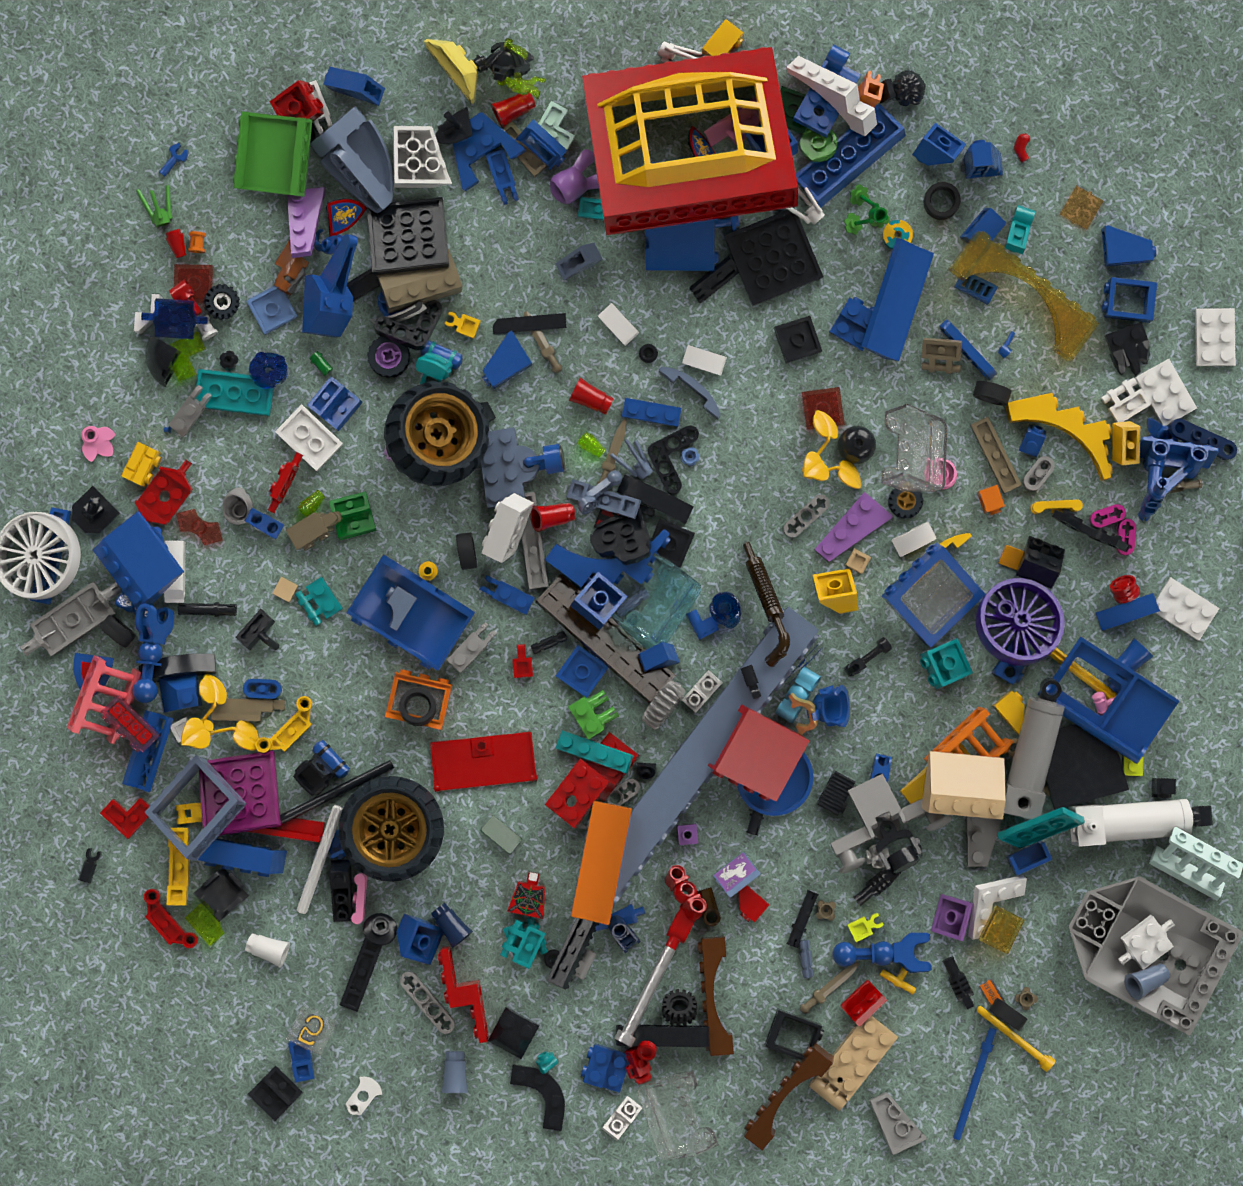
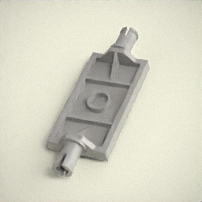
M93 581L31 623L30 626L35 633L34 638L21 645V650H24L23 653L28 656L39 647H44L50 656L56 655L100 625L108 615H115L116 612L110 605L109 600L122 593V589L117 582H114V584L102 591L96 582Z

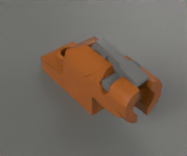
M290 239L275 262V265L282 270L279 272L273 285L291 296L299 282L306 275L305 269L309 264L302 257L292 258Z

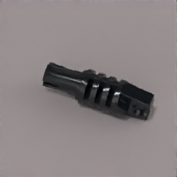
M886 869L880 871L866 882V887L853 896V898L857 901L863 896L857 902L862 906L872 896L880 895L891 886L901 872L893 873L892 869L889 873H887Z
M954 956L944 959L942 962L949 974L948 981L958 1002L963 1000L966 1009L974 1007L971 999L974 993L965 974L959 970Z

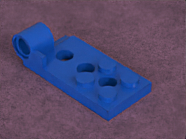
M833 44L821 67L854 83H857L861 76L856 71L844 66L850 53ZM810 87L793 121L826 138L839 113L828 101ZM820 108L824 114L817 116L814 113V109Z

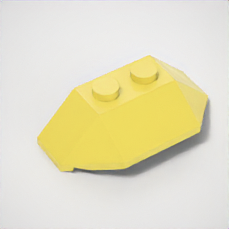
M432 39L424 40L425 47L469 102L473 104L475 102L478 79L476 71L478 67L472 60L468 61L464 56L466 55L464 49L460 45L456 46L454 42Z

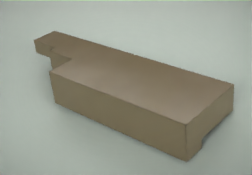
M227 698L226 702L222 705L216 703V707L211 713V720L262 721V712H273V709L285 710V700Z

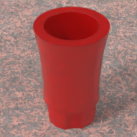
M529 91L521 94L518 93L510 98L491 104L492 111L502 128L536 107L533 96Z
M581 377L569 398L570 402L580 404L596 412L599 411L605 415L614 398L606 395L605 392L592 386Z
M570 503L533 506L530 513V521L536 532L575 520V509Z

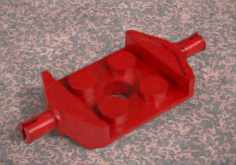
M185 459L177 470L160 466V470L140 498L135 500L139 512L148 523L153 522L167 525L192 492V486L185 474L192 465L191 462ZM163 491H168L170 494V498L166 502L160 500V494Z

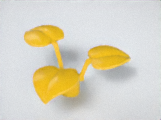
M816 410L813 416V425L819 435L826 437V441L817 453L810 451L806 454L802 468L803 477L810 480L826 481L829 478V471L838 470V477L845 485L860 489V475L857 468L851 462L842 460L839 466L828 468L824 461L821 460L819 455L830 442V438L836 439L838 437V428L829 415Z
M205 674L199 684V694L205 702L212 703V707L201 720L194 717L186 722L182 731L181 745L204 749L209 746L213 734L234 731L233 740L239 747L246 750H257L255 743L259 739L258 732L249 721L241 720L236 724V727L213 730V723L207 720V718L215 709L216 703L222 705L226 702L227 692L218 678Z

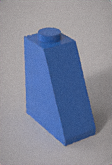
M330 66L323 83L332 91L377 106L380 105L385 90L383 86L367 74Z
M1109 225L1101 229L1105 267L1151 263L1154 257H1156V247L1153 246L1152 240Z
M512 330L508 332L483 369L485 375L482 378L486 385H491L493 389L532 366L531 360Z

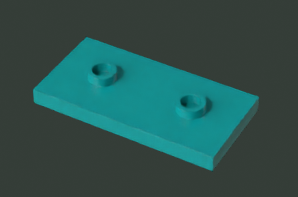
M198 369L196 387L200 385L203 389L196 399L201 401L203 396L209 393L212 397L206 404L205 409L270 417L275 378Z
M1061 807L1000 831L997 834L998 839L1021 849L1080 826L1085 821L1083 816Z

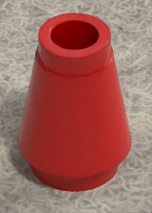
M176 229L165 233L167 237L165 239L175 257L186 256L184 234L181 233V230Z

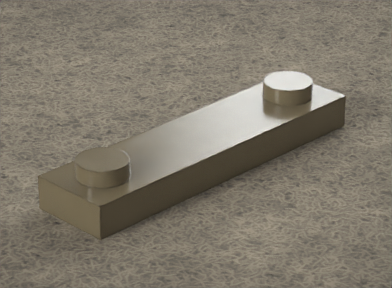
M989 417L971 424L970 427L1003 494L1021 486L1022 484Z

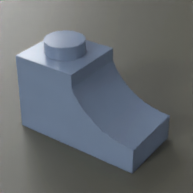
M590 243L578 247L555 264L563 280H567L591 268L603 259L595 243Z
M395 585L394 588L390 587L385 597H387L386 602L390 604L392 609V618L389 626L397 631L417 598Z

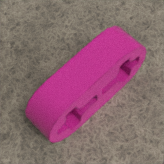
M1115 504L1093 512L1090 515L1089 522L1093 527L1101 528L1124 519L1126 510L1122 505ZM1114 508L1121 510L1119 518L1117 516L1110 517L1109 513L1114 512ZM1096 514L1099 517L1106 516V519L1102 520L1100 525L1098 522H1094Z
M1124 519L1118 524L1117 535L1123 537V542H1125V538L1127 539L1130 549H1127L1126 552L1119 549L1116 550L1120 555H1129L1135 548L1136 524L1131 519ZM1126 522L1132 527V530L1128 531L1127 536H1125V529H1122Z

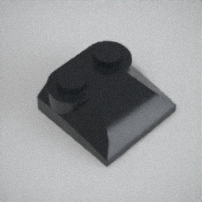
M505 1007L488 1041L522 1059L540 1025Z

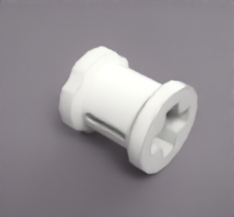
M209 315L194 322L195 327H198L203 335V341L212 338L218 333L217 329H214L210 323Z

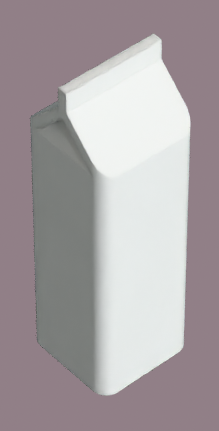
M164 541V544L168 546L169 552L184 570V573L164 592L165 603H184L186 542Z

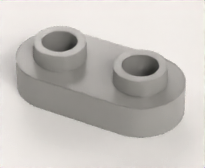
M1047 456L1037 459L1024 476L1023 486L1029 491L1038 490L1053 472L1055 467L1053 460ZM1042 463L1047 465L1046 470L1041 469ZM1030 478L1035 479V485L1029 483Z

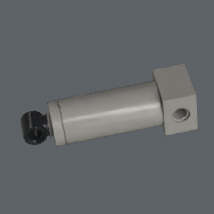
M1045 678L1041 682L1040 697H1029L1008 780H1005L1006 801L1004 813L1027 819L1041 816L1046 798L1043 788L1065 709L1063 705L1056 702L1062 692V688L1053 678ZM1049 684L1055 685V690L1052 693L1046 692V687ZM1020 798H1025L1023 802H1018Z

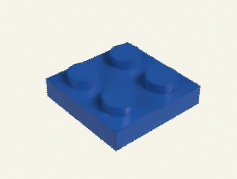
M577 645L556 677L587 698L608 667L598 658Z

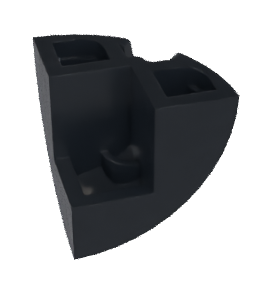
M150 336L146 346V363L153 378L160 385L166 387L174 373V370L171 368L181 352L169 344Z

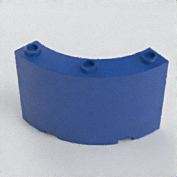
M719 219L646 229V270L714 271L715 263L719 262V252L715 251V221H719Z
M383 554L346 613L352 616L351 621L361 626L363 623L389 639L387 643L397 649L400 646L421 660L420 665L430 670L432 667L438 671L475 612ZM395 585L417 598L397 631L389 626L392 618V609L390 604L386 602L387 597H385L390 587L394 588Z

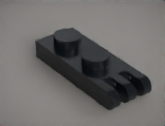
M727 256L715 266L714 271L707 272L692 284L689 289L693 292L697 301L702 303L739 273L737 266L732 258Z

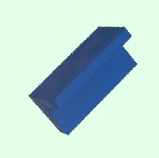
M984 208L960 237L965 242H971L980 251H984L1006 225V222L992 208Z

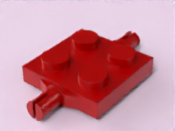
M296 452L292 462H287L286 465L283 464L278 472L280 477L277 482H273L269 490L272 502L267 509L268 511L275 514L279 503H282L299 469L298 465L304 455Z

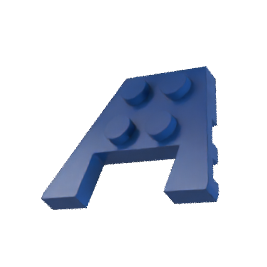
M483 112L470 119L473 136L458 143H453L461 186L464 191L479 183L470 165L501 144L511 160L527 151Z

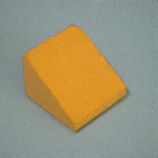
M1005 545L998 564L1017 570L1024 551Z

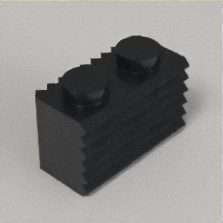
M834 770L816 804L837 816L839 812L843 814L848 805L845 802L849 795L848 790L856 787L854 785L856 781Z

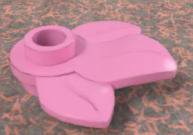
M88 426L84 428L81 434L84 441L82 446L84 456L91 462L94 461L97 454L107 457L112 456L113 446L110 440L116 435L114 431L108 427L96 428ZM90 432H93L95 434L93 439H89L88 434Z

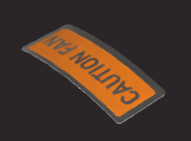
M993 979L979 986L990 1006L996 998L1005 1002Z

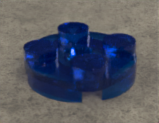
M259 352L250 362L249 374L257 386L274 388L276 384L280 382L282 384L286 380L288 368L283 356L271 352ZM271 368L273 371L271 370L269 373H266L265 369Z

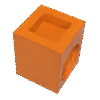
M998 485L977 492L984 514L990 513L991 516L1000 513V508L1005 507Z

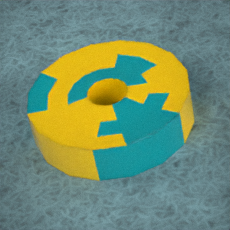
M893 220L885 226L882 237L889 249L893 250L896 241L894 233L896 232L901 234V239L911 243L913 230L906 221Z

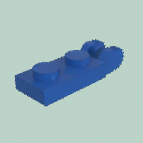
M504 148L486 154L503 205L508 204L504 189L511 188L513 199L518 201L519 198L515 189L516 184Z
M486 575V581L498 587L495 592L485 586H481L479 590L527 615L535 599L534 597L503 581L499 582Z

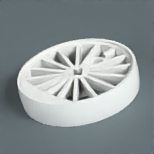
M28 512L13 518L4 526L0 532V582L5 588L20 597L41 600L60 594L71 584L80 565L81 551L75 532L64 520L44 512ZM34 520L40 522L37 536L35 535ZM26 523H28L30 540L22 528ZM46 526L47 528H49V530L43 537L44 529ZM17 531H19L27 546L13 537ZM53 533H55L57 537L47 543ZM61 540H63L68 545L66 547L48 550ZM10 541L15 542L26 552L8 548ZM69 550L67 561L49 557V554ZM7 551L25 555L6 560ZM48 560L66 563L67 566L64 573L48 563ZM22 561L21 563H19L14 568L8 571V563ZM45 566L60 576L56 584H54ZM29 567L28 575L25 576V570ZM17 572L18 577L13 582L10 576ZM41 572L50 586L45 591H43ZM36 579L37 593H30L32 582ZM22 580H26L24 591L18 587Z

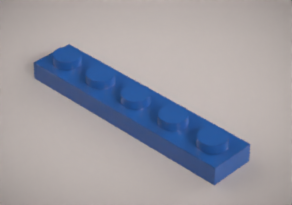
M51 507L50 514L59 517L69 525L72 511ZM53 533V535L51 536V538L49 539V541H48L47 543H49V542L52 541L54 538H56L57 535H56L55 533ZM61 540L48 550L64 547L65 542ZM62 552L49 554V557L61 559ZM48 560V563L59 569L60 562ZM45 566L55 584L57 574ZM41 572L43 591H45L50 586ZM36 579L34 580L32 593H37ZM52 597L41 600L30 599V601L50 605Z

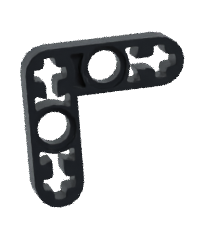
M437 300L428 301L425 304L427 309L422 311L414 328L387 317H379L374 323L375 332L381 337L411 349L422 350L426 347L441 317L442 305ZM436 307L437 310H434L432 317H430V309ZM427 321L431 324V327L424 329L421 327V323ZM386 324V327L380 329V326ZM398 330H403L406 335L398 337L395 333ZM421 333V341H419V343H415V340H418Z
M686 426L652 443L648 447V456L665 490L670 494L680 492L682 483L668 455L697 441L699 432L694 426ZM687 430L695 431L694 439L690 437L684 439L685 444H682L681 438L677 435L681 433L683 437L687 434ZM670 438L678 440L679 445L676 448L668 446ZM654 446L657 449L661 448L659 452L661 458L663 456L666 457V459L659 461L657 464L655 463V460H658L657 456L651 454ZM663 463H667L670 466V471L667 474L659 471V466ZM674 473L675 476L671 478L674 483L678 482L677 490L669 489L670 482L668 479L664 481L663 477H668Z

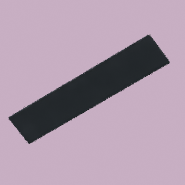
M566 313L500 318L493 324V334L508 333L511 330L513 332L567 328Z

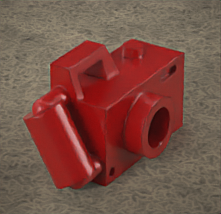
M633 1046L625 1051L626 1059L629 1062L625 1069L629 1079L634 1078L635 1083L640 1085L651 1081L650 1071L652 1069L649 1061L638 1057V1046Z

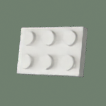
M1235 308L1195 309L1196 366L1236 365Z
M1170 359L1135 377L1163 426H1167L1172 420L1181 418L1197 409Z
M302 404L275 431L296 452L304 455L302 458L317 472L343 446V443Z
M1170 577L1156 598L1160 611L1155 614L1199 641L1220 608Z

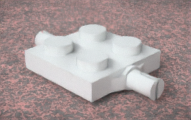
M1152 915L1141 921L1120 938L1127 952L1118 958L1119 962L1124 965L1130 959H1134L1143 970L1174 947L1166 933L1175 926L1173 921L1169 919L1161 926Z

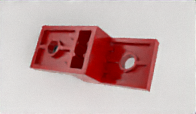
M610 732L600 743L633 755L634 757L629 769L640 756ZM579 759L545 805L576 829L593 807V802L598 801L599 798L605 801L626 773L589 760L585 762ZM575 796L576 804L572 807L568 806V798Z
M451 945L444 946L438 954L439 965H443L444 970L441 973V980L443 985L446 984L447 989L444 992L445 1003L449 1004L450 1008L472 1005L470 1008L471 1018L476 1021V1025L473 1027L474 1037L479 1039V1043L487 1042L489 1034L480 980L457 983Z

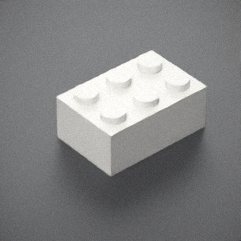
M515 493L498 502L494 509L496 515L488 526L489 534L485 536L482 542V554L501 563L515 554L534 502Z

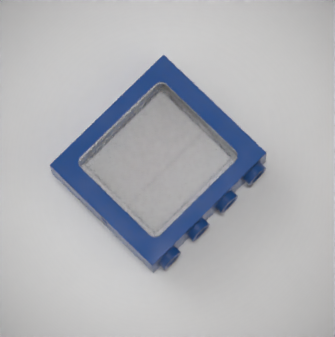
M935 543L926 549V553L921 558H917L912 563V567L908 571L901 573L894 584L889 585L885 589L882 598L919 639L931 648L984 597L985 593L944 546Z

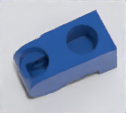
M251 508L244 520L275 540L284 524L254 508Z
M876 753L870 779L883 774L888 783L891 756Z

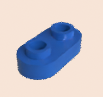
M248 679L243 685V692L250 698L275 699L281 695L282 686L277 680ZM251 685H256L257 690L255 692L250 690ZM270 686L276 687L274 693L269 691Z

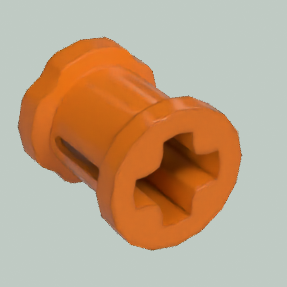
M198 231L189 232L191 238L188 252L205 253L203 247L206 233Z

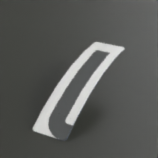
M420 301L401 312L386 317L401 322L421 313L427 308ZM375 318V319H370V320H371L373 323H375V321H376L377 318Z

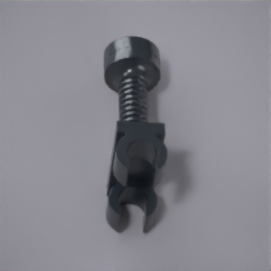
M882 637L877 641V647L862 658L859 657L846 665L844 671L850 667L854 669V672L848 677L860 673L861 670L867 667L865 664L881 652L886 654L892 650L891 644L885 637Z

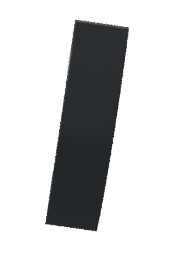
M624 475L617 489L618 493L641 500V503L686 524L694 507L662 490L627 475Z
M201 653L161 658L157 662L161 663V666L154 665L152 681L156 683L160 682L159 679L194 673L197 676L216 673L215 655ZM143 664L139 665V671L141 672V676Z

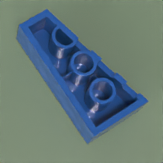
M216 838L198 860L204 861L206 866L216 867V864L222 865V869L233 870L235 867L240 868L242 873L251 874V871L258 872V876L269 877V874L283 873L287 850H271L270 847L264 846L252 847V844H236L234 841Z

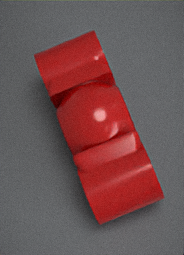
M673 865L664 878L665 884L670 888L671 892L674 891L675 900L683 904L681 908L685 910L687 918L694 921L698 920L707 908L706 901L701 898L700 894H697L696 886L688 881L689 876L686 875L685 869L680 865Z

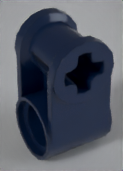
M614 915L610 918V923L607 925L608 929L624 953H627L628 949L634 944L641 942L621 916Z

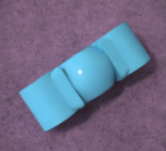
M804 666L794 681L795 683L788 690L786 698L778 706L775 714L792 724L803 706L792 708V701L789 698L790 694L794 693L798 698L808 700L810 692H813L821 676Z

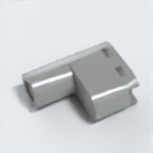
M586 949L583 960L579 961L580 966L575 969L576 974L574 976L585 979L597 955L596 952Z

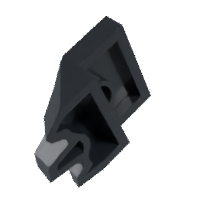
M1142 322L1104 336L1111 353L1110 357L1113 365L1120 375L1124 374L1125 368L1128 367L1137 376L1141 372L1139 363L1148 364L1150 356L1149 341Z

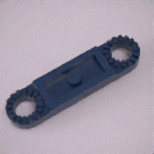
M1184 419L1172 420L1168 425L1171 437L1182 442H1191L1195 445H1211L1212 447L1219 448L1217 457L1222 460L1232 459L1237 454V447L1234 442ZM1176 423L1182 427L1180 433H1177L1175 430ZM1224 446L1229 447L1231 451L1229 455L1225 454Z

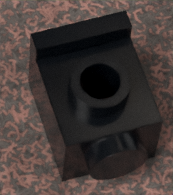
M1152 778V797L1171 798L1172 794H1176V779Z

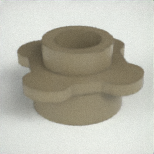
M818 901L816 917L818 919L826 918L833 920L835 918V902Z
M1024 987L1022 992L1014 997L1015 1001L1022 1005L1023 1010H1029L1030 1006L1038 1001V997L1030 992L1029 987Z

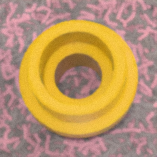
M426 561L419 567V575L424 580H433L438 574V568L433 562ZM430 567L432 572L428 575L425 574V568Z

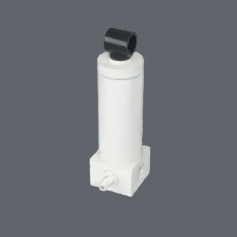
M1187 799L1114 805L1089 804L1068 806L1070 811L1083 816L1085 821L1084 824L1070 829L1071 843L1075 846L1105 845L1106 842L1165 838L1171 836L1172 830L1175 827L1191 835L1192 826L1213 825L1211 806H1194L1191 808Z

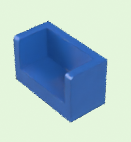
M1039 841L1006 856L1015 875H1020L1052 860L1043 841Z

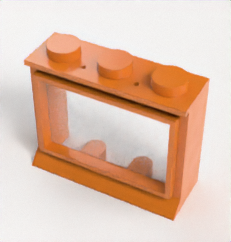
M403 669L400 670V673L395 672L385 717L406 722L399 710L401 697L410 689L423 688L433 695L436 702L434 718L423 726L443 730L453 686L449 684V680L438 678L437 681L430 680L431 676L420 673L419 677L411 675L412 671ZM415 696L408 701L406 710L410 716L421 718L428 713L429 703L424 697Z

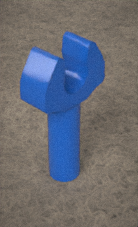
M180 143L174 144L169 148L171 158L159 171L164 177L176 162H185L188 158L189 151L187 149L181 155H177V150L181 147Z

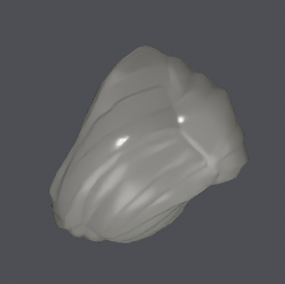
M234 488L224 498V517L230 524L242 525L246 523L244 520L251 508H253V503L243 488Z

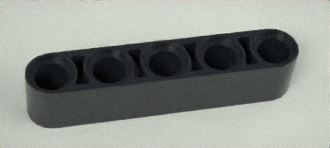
M616 1025V1034L618 1030L622 1031L624 1026ZM638 1025L633 1035L636 1039L632 1046H638L642 1041H650L656 1047H709V1026ZM616 1040L617 1046H628Z

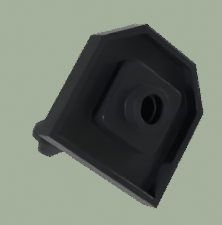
M94 486L72 505V520L85 533H101L120 514Z

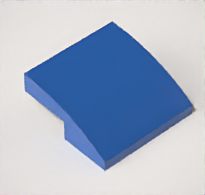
M330 376L307 406L339 431L363 402Z

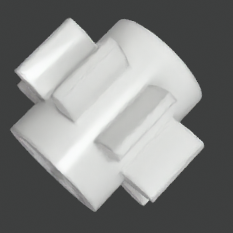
M874 844L866 851L867 864L872 863L874 868H882L884 865L876 851L877 844ZM888 848L882 851L886 860L890 856Z

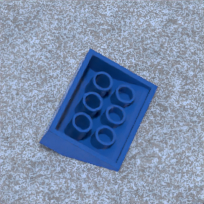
M139 511L103 538L93 549V552L136 609L144 603L152 605L184 573V570Z

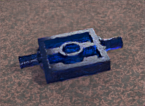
M156 298L154 301V312H142L141 320L153 321L155 337L194 339L196 324L208 325V317L196 316L194 301Z

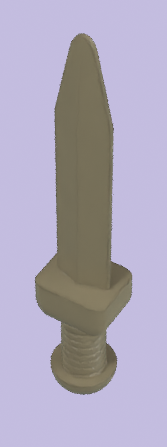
M527 311L524 312V316H531ZM541 330L531 331L541 349V355L544 359H548L552 366V371L559 373L562 370V365L558 363L554 356L555 350L548 344Z
M626 419L622 421L615 433L606 461L602 463L601 468L603 472L597 484L607 478L609 472L615 470V460L610 454L613 453L618 456L625 436Z
M859 963L845 968L820 990L816 989L813 992V997L804 1005H800L801 1012L807 1014L818 1002L820 1004L826 1001L825 998L853 974Z

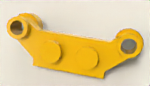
M307 696L298 698L296 702L298 711L271 738L261 737L257 739L255 743L257 751L265 753L269 750L282 749L285 752L312 725L310 722L313 705L311 698ZM305 700L308 701L306 708L303 707V701ZM263 741H265V742L267 743V747H266V748H263V747H262V742H263Z

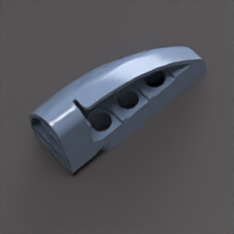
M354 106L311 142L310 145L320 157L325 156L320 161L321 165L348 192L372 211L379 213L391 203L393 198L391 162L385 143L376 126L371 120L366 121V118Z

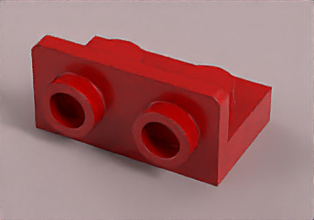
M866 980L840 1007L860 1027L887 999L869 980Z

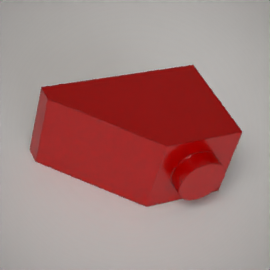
M748 885L738 891L739 909L742 911L740 915L746 921L752 920L755 923L767 909L769 903Z

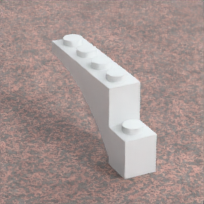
M800 56L786 67L787 73L810 86L828 101L848 123L851 130L866 136L877 125L875 108L860 101L858 84Z

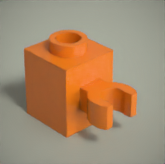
M868 71L864 81L858 86L860 101L873 108L881 101L884 84L879 82L881 79L880 74L875 79H872L871 71Z

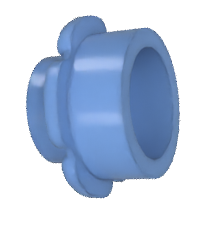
M693 447L685 448L681 453V461L688 466H693L699 461L700 456Z

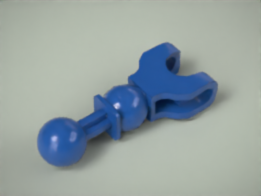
M147 603L141 604L138 607L135 618L136 629L139 632V641L143 642L138 650V656L141 661L137 660L136 663L143 664L141 679L133 686V696L141 703H149L157 696L158 689L152 681L154 665L161 666V663H157L163 655L160 644L165 645L166 637L173 630L175 617L172 609L162 607L156 610L153 605ZM146 610L148 611L147 618L145 617ZM166 613V619L163 621V616Z
M909 933L901 942L890 944L889 942L881 941L875 945L871 943L870 948H855L851 943L841 942L834 947L832 952L833 960L842 967H848L856 960H871V964L876 963L881 966L891 963L900 964L910 973L929 972L932 970L929 962L919 961L913 953L916 945L927 943L930 940V934Z

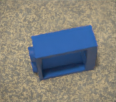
M1111 277L1104 285V294H1107L1106 301H1103L1102 312L1105 313L1104 318L1145 323L1152 322L1157 282ZM1116 285L1146 288L1143 314L1113 311Z

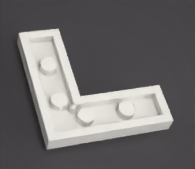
M1020 875L975 886L968 933L972 940L989 935L994 902L1025 895L1026 877Z

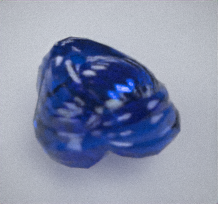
M728 591L716 594L709 605L710 614L718 624L733 629L740 622V602L733 593Z

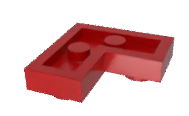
M140 797L127 811L119 802L112 799L100 814L127 839H130L149 818L145 813L149 808V804Z

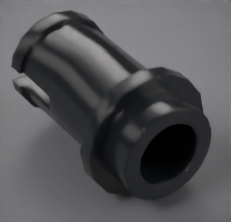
M753 810L749 814L751 818L746 833L758 836L762 819L765 817H763L764 814Z

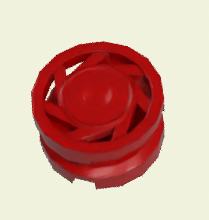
M1132 575L1120 576L1110 584V590L1117 603L1131 602L1140 594V588L1136 584L1135 577Z

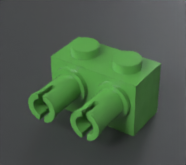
M603 689L589 699L584 696L568 706L588 739L603 731L605 724L619 717L617 712L611 716L609 715L615 711L613 706L599 715L595 714L594 708L609 700L607 695L599 699L605 694Z

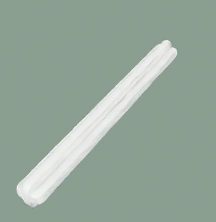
M334 805L297 907V912L306 914L343 810L338 805Z

